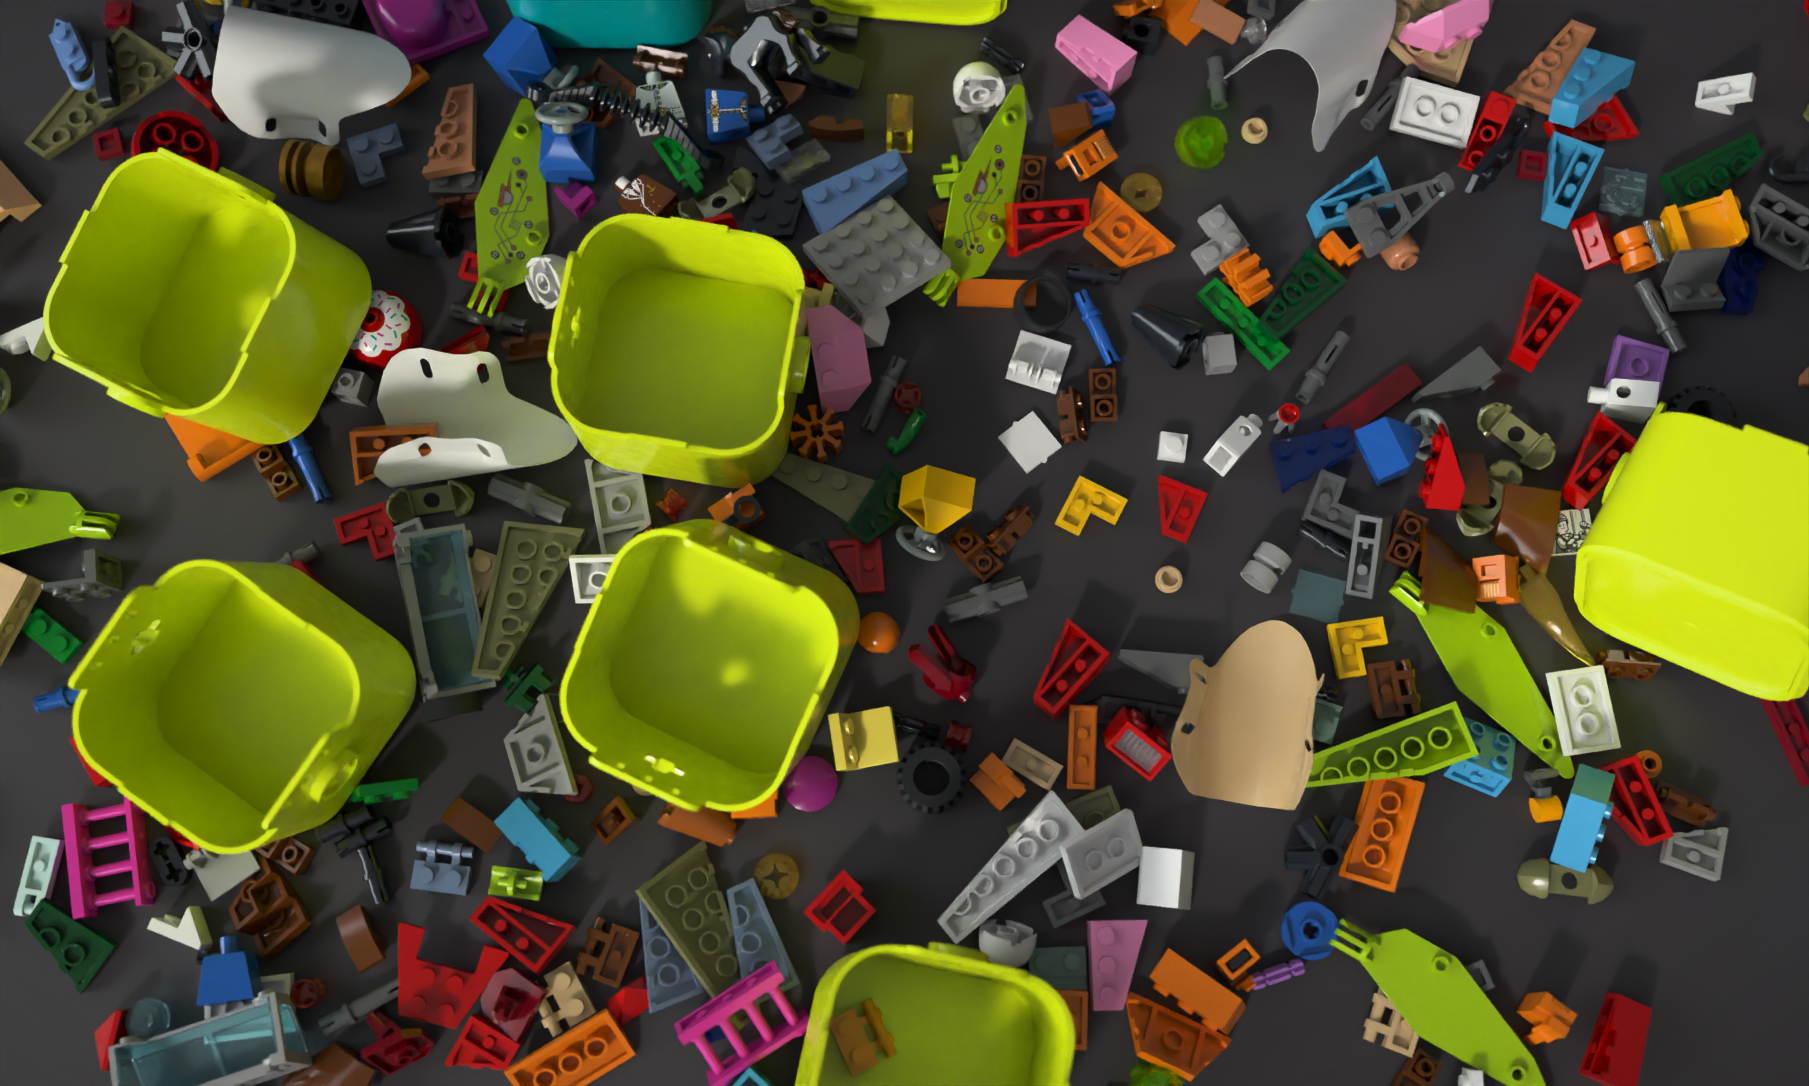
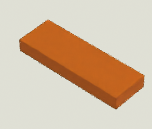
M967 279L960 281L957 285V306L1013 308L1016 291L1028 280ZM1036 281L1031 283L1025 291L1023 298L1024 308H1036Z
M1069 705L1067 789H1096L1098 705Z

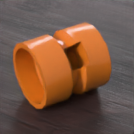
M1647 225L1626 229L1613 237L1617 252L1623 254L1620 257V262L1626 274L1645 270L1660 261L1655 246H1650L1653 239Z

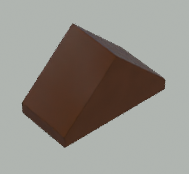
M1084 101L1048 109L1055 149H1060L1093 127L1089 102Z
M619 795L590 824L605 846H607L642 821V819L628 799Z

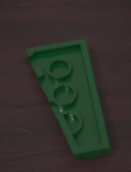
M1753 132L1659 177V180L1671 204H1676L1677 208L1714 198L1764 154Z
M1309 247L1258 321L1256 328L1276 344L1344 288L1348 280Z

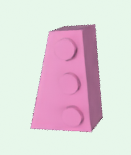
M1078 15L1057 34L1055 47L1109 97L1131 77L1137 51L1097 27L1089 20Z
M1148 920L1087 921L1090 1008L1092 1010L1124 1009Z

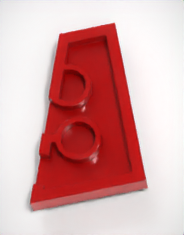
M1616 94L1613 95L1610 101H1604L1599 105L1596 112L1574 129L1550 121H1546L1543 125L1550 139L1555 131L1585 143L1636 138L1639 135V131Z

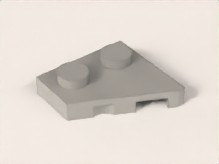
M1720 827L1711 830L1702 829L1685 833H1673V837L1663 840L1659 862L1711 881L1720 880L1729 828Z

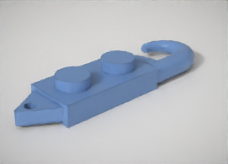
M56 19L53 33L49 37L60 64L66 71L71 85L76 90H88L96 84L95 72L93 68L91 78L84 82L81 81L79 74L91 62L81 36L71 22L65 23Z

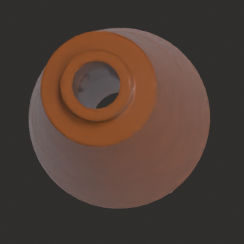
M668 801L659 816L660 819L657 821V824L720 847L725 843L730 845L738 833V830L735 829L737 822L726 811L713 809L708 806H704L699 811H691Z

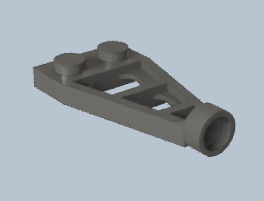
M1442 172L1431 180L1365 198L1343 211L1366 257L1371 258L1395 244L1440 198L1454 191L1455 185L1450 175ZM1418 192L1423 203L1410 213L1403 201V197ZM1394 204L1401 217L1391 229L1387 230L1377 210L1381 206Z

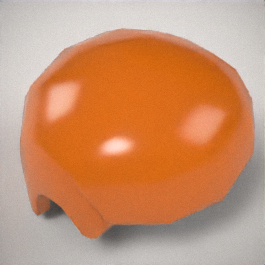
M872 612L860 620L857 639L860 645L869 652L888 653L899 643L901 636L900 627L890 615L883 612Z

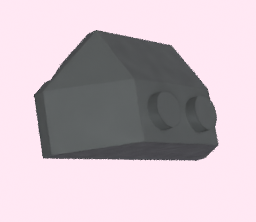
M1761 184L1748 206L1753 245L1800 272L1808 270L1809 209L1768 185Z

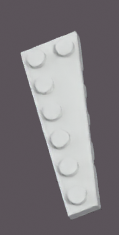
M1053 790L1042 799L937 920L955 944L959 943L1062 857L1060 845L1085 832Z

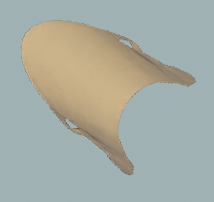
M1269 620L1250 627L1241 634L1213 667H1208L1198 658L1191 661V685L1172 735V756L1181 779L1193 795L1253 806L1295 810L1305 790L1313 763L1312 725L1315 699L1318 690L1323 684L1325 675L1323 674L1320 680H1317L1311 652L1301 633L1285 622ZM1196 672L1204 677L1206 684L1200 681ZM1186 722L1195 726L1190 734L1181 732V728ZM1308 741L1312 749L1310 752L1307 750Z

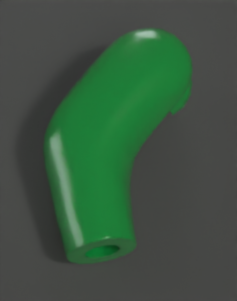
M915 409L908 418L899 439L895 436H889L885 445L886 449L892 450L894 455L900 454L905 450L919 432L926 418V413L920 409Z

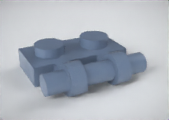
M430 839L429 841L418 840L416 850L427 852L426 861L415 860L410 888L469 895L473 867L462 866L464 857H474L475 847L465 846V843L455 842L454 844L440 843L439 839ZM439 854L451 855V864L438 863Z

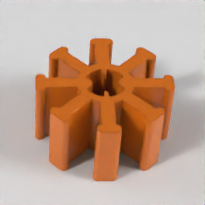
M1243 248L1223 260V263L1219 265V269L1226 275L1222 279L1225 286H1232L1233 294L1239 300L1241 299L1246 307H1249L1269 295V292L1273 291V286L1266 280L1270 277L1268 270H1262L1259 267L1260 257L1256 253L1250 255L1249 249Z
M810 405L807 409L812 421L807 422L798 413L792 419L794 428L802 430L799 432L790 431L792 445L796 447L798 444L805 443L802 448H799L800 457L809 459L808 456L814 448H818V462L825 463L828 460L823 447H829L835 451L836 455L842 450L841 440H836L833 437L845 436L843 422L839 421L838 424L830 425L832 421L836 420L835 411L830 407L826 408L827 412L822 419L817 420L816 405ZM818 430L822 431V437L819 438L817 435V438H813L812 433L814 431L818 433Z

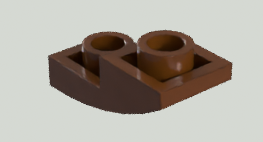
M823 115L809 121L810 134L815 139L831 142H849L865 139L862 119H846L840 124H836L834 115L828 117Z
M1022 154L1016 202L1043 199L1047 157Z
M1116 368L1088 369L1090 422L1117 421Z
M266 444L250 454L259 473L266 479L275 499L279 502L304 489L277 444Z
M1456 452L1455 456L1465 485L1461 505H1489V482L1483 453Z
M1402 508L1390 535L1385 559L1409 569L1420 546L1422 526H1427L1429 519Z
M965 525L947 541L950 548L982 584L989 583L1005 569L1004 564L986 547L985 542L968 525Z
M458 796L440 818V820L487 854L503 835V832L492 820Z
M293 835L254 848L268 859L275 860L292 873L300 876L317 852Z
M359 904L336 918L344 944L359 972L363 973L386 959L380 934L372 930L365 906Z
M1416 1047L1413 1057H1409L1390 1086H1432L1443 1064L1421 1048Z

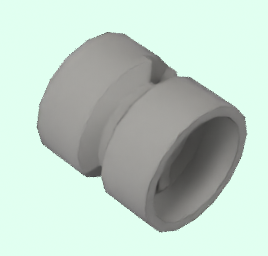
M1262 542L1253 554L1255 560H1249L1240 572V575L1257 590L1270 593L1279 581L1277 575H1283L1292 561L1277 546L1268 542Z

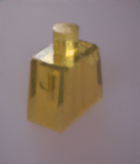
M911 94L887 95V152L897 148L898 152L912 153L914 103L913 95ZM897 131L904 132V136L898 137L895 135Z

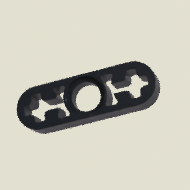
M109 37L95 38L92 40L98 101L104 109L119 107L120 93L114 45Z

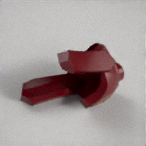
M930 625L928 637L949 668L946 670L930 649L921 643L910 646L909 660L924 672L922 679L933 692L945 699H957L963 704L973 693L970 687L978 676L975 665L962 658L941 625Z

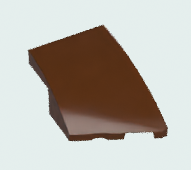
M600 57L597 58L586 77H581L576 84L578 86L599 82L601 83L602 93L609 86L611 87L612 97L619 90L621 91L622 101L628 94L631 95V103L636 98V88L638 87V85ZM577 100L564 101L585 106L589 114L581 122H595L597 128L606 129L619 118L620 111L617 110L613 116H610V107L608 106L604 112H600V103L598 102L594 108H589L588 105ZM569 110L570 112H573V113H577V114L580 113V112H577V111Z
M1505 484L1502 492L1501 512L1493 519L1494 528L1492 529L1491 543L1501 550L1508 551L1512 557L1519 556V562L1523 561L1537 570L1536 573L1539 575H1545L1554 546L1562 491Z
M1422 526L1419 539L1420 546L1418 548L1422 555L1418 576L1423 578L1418 602L1466 614H1474L1476 608V581L1471 563L1429 527Z
M261 854L258 858L261 869L255 872L252 878L245 880L241 892L235 897L229 912L237 931L253 936L262 958L271 960L313 922L285 875L273 860Z
M334 1041L312 1058V1066L293 1072L284 1079L282 1084L284 1086H370L379 1069L358 1059L361 1055L360 1053Z

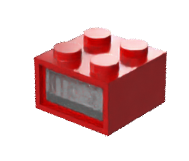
M1123 706L1102 730L1105 746L1143 777L1151 781L1172 757L1169 748L1170 743L1166 739V733L1156 725L1151 728L1144 722L1145 717L1134 708L1130 711Z

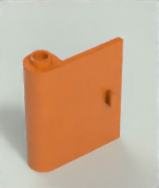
M170 413L165 415V419L189 456L187 463L190 469L201 482L210 479L266 445Z

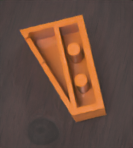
M438 422L361 426L352 429L349 434L355 485L362 484L376 477L374 474L375 466L380 456L388 449L422 437L440 438ZM427 443L421 444L418 448L421 456H426L432 451Z
M1169 948L1149 976L1155 982L1153 985L1155 990L1165 997L1171 994L1179 1000L1177 1005L1190 1015L1193 1011L1203 1018L1201 1022L1215 1033L1219 1029L1228 1036L1246 1009L1242 999Z

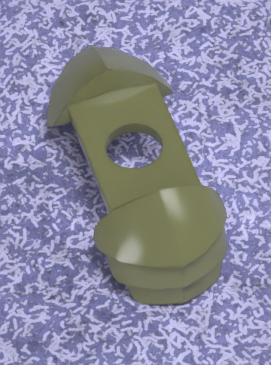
M740 167L739 170L734 172L733 176L727 178L729 185L700 202H697L694 198L679 202L678 210L680 217L689 220H701L727 213L745 203L753 195L756 188L754 177L748 169ZM720 198L727 200L724 207H713L715 200Z
M1495 402L1480 409L1477 419L1479 430L1486 437L1493 433L1522 456L1520 459L1521 464L1531 469L1541 470L1553 462L1556 447L1551 437L1547 433L1540 435L1511 413L1513 407L1508 404ZM1515 426L1521 427L1525 432L1524 438L1517 442L1510 440L1508 437V431Z
M1499 460L1497 463H1493L1487 470L1489 496L1494 497L1497 502L1494 508L1486 509L1480 505H1469L1465 509L1460 506L1456 516L1459 528L1465 536L1483 535L1494 528L1491 522L1501 509L1503 486L1507 483L1514 485L1522 484V470L1516 463L1508 460Z
M447 480V484L410 490L408 487H402L391 494L387 500L386 513L392 522L399 524L410 521L418 515L454 510L456 516L465 515L471 510L475 493L463 482ZM428 493L437 494L440 498V504L435 507L427 505L424 500L425 495Z
M1542 857L1530 859L1523 863L1517 874L1520 888L1529 895L1537 896L1541 899H1545L1548 893L1587 897L1588 904H1595L1603 901L1611 894L1614 888L1611 877L1604 869L1592 863H1589V867L1583 873L1562 865L1549 864L1548 859ZM1567 872L1574 874L1577 879V884L1573 889H1567L1562 884V876Z

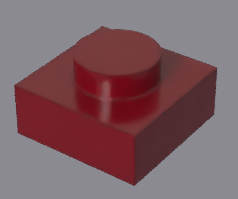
M106 1L103 24L107 29H119L123 26L128 30H133L136 6L132 1Z
M119 128L92 134L96 156L100 161L103 162L127 155L123 132Z
M1522 149L1518 157L1516 177L1542 182L1546 178L1548 153Z

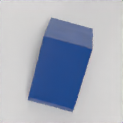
M1101 89L1077 95L1078 103L1089 102L1093 127L1086 132L1111 127L1115 105Z

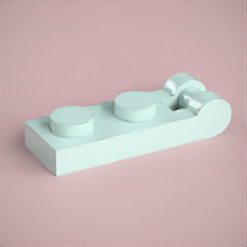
M32 836L13 909L14 915L23 917L28 914L30 915L42 898L51 899L65 840ZM31 895L37 896L35 903H31Z

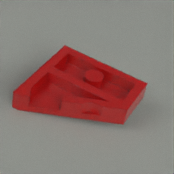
M1159 474L1158 487L1162 535L1187 544L1208 498V493Z
M876 537L866 545L861 544L856 539L828 541L831 552L858 595L885 592L880 537Z
M474 1013L470 1016L444 1064L450 1067L465 1065L470 1066V1068L482 1069L483 1067H490L494 1070H505L511 1066L523 1041H513L483 1017Z

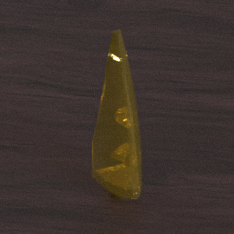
M1529 563L1521 566L1519 570L1526 578L1519 584L1521 605L1565 649L1588 666H1597L1570 623L1558 593L1543 572L1535 573Z

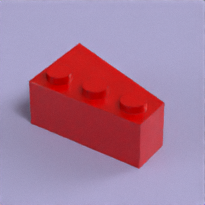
M1078 197L1006 202L1007 256L1015 258L1033 248H1038L1052 240L1090 226L1089 198Z
M1535 272L1528 286L1508 360L1532 373L1574 316L1583 300Z
M1598 410L1589 423L1561 487V497L1581 511L1608 484L1620 458L1625 452L1631 454L1637 440Z
M1069 618L1065 622L1061 636L1054 647V652L1033 695L1034 704L1055 722L1110 662V653Z
M1638 755L1626 756L1596 767V769L1615 774L1608 800L1614 802L1611 816L1637 845L1649 846L1674 836Z
M490 896L482 902L469 918L470 921L538 976L541 975L577 930L573 925L551 919L542 914L534 913Z
M1607 992L1578 1074L1605 1086H1638L1647 1032L1651 1023L1652 1008L1623 995Z

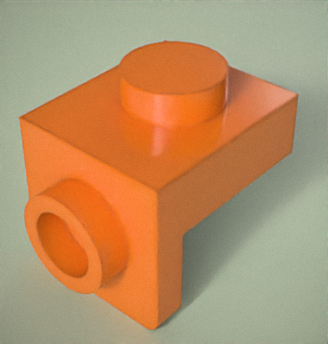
M1333 230L1325 235L1319 244L1322 255L1327 260H1331L1337 269H1340L1345 264L1351 266L1361 258L1359 254L1362 250L1360 244L1358 243L1349 250Z

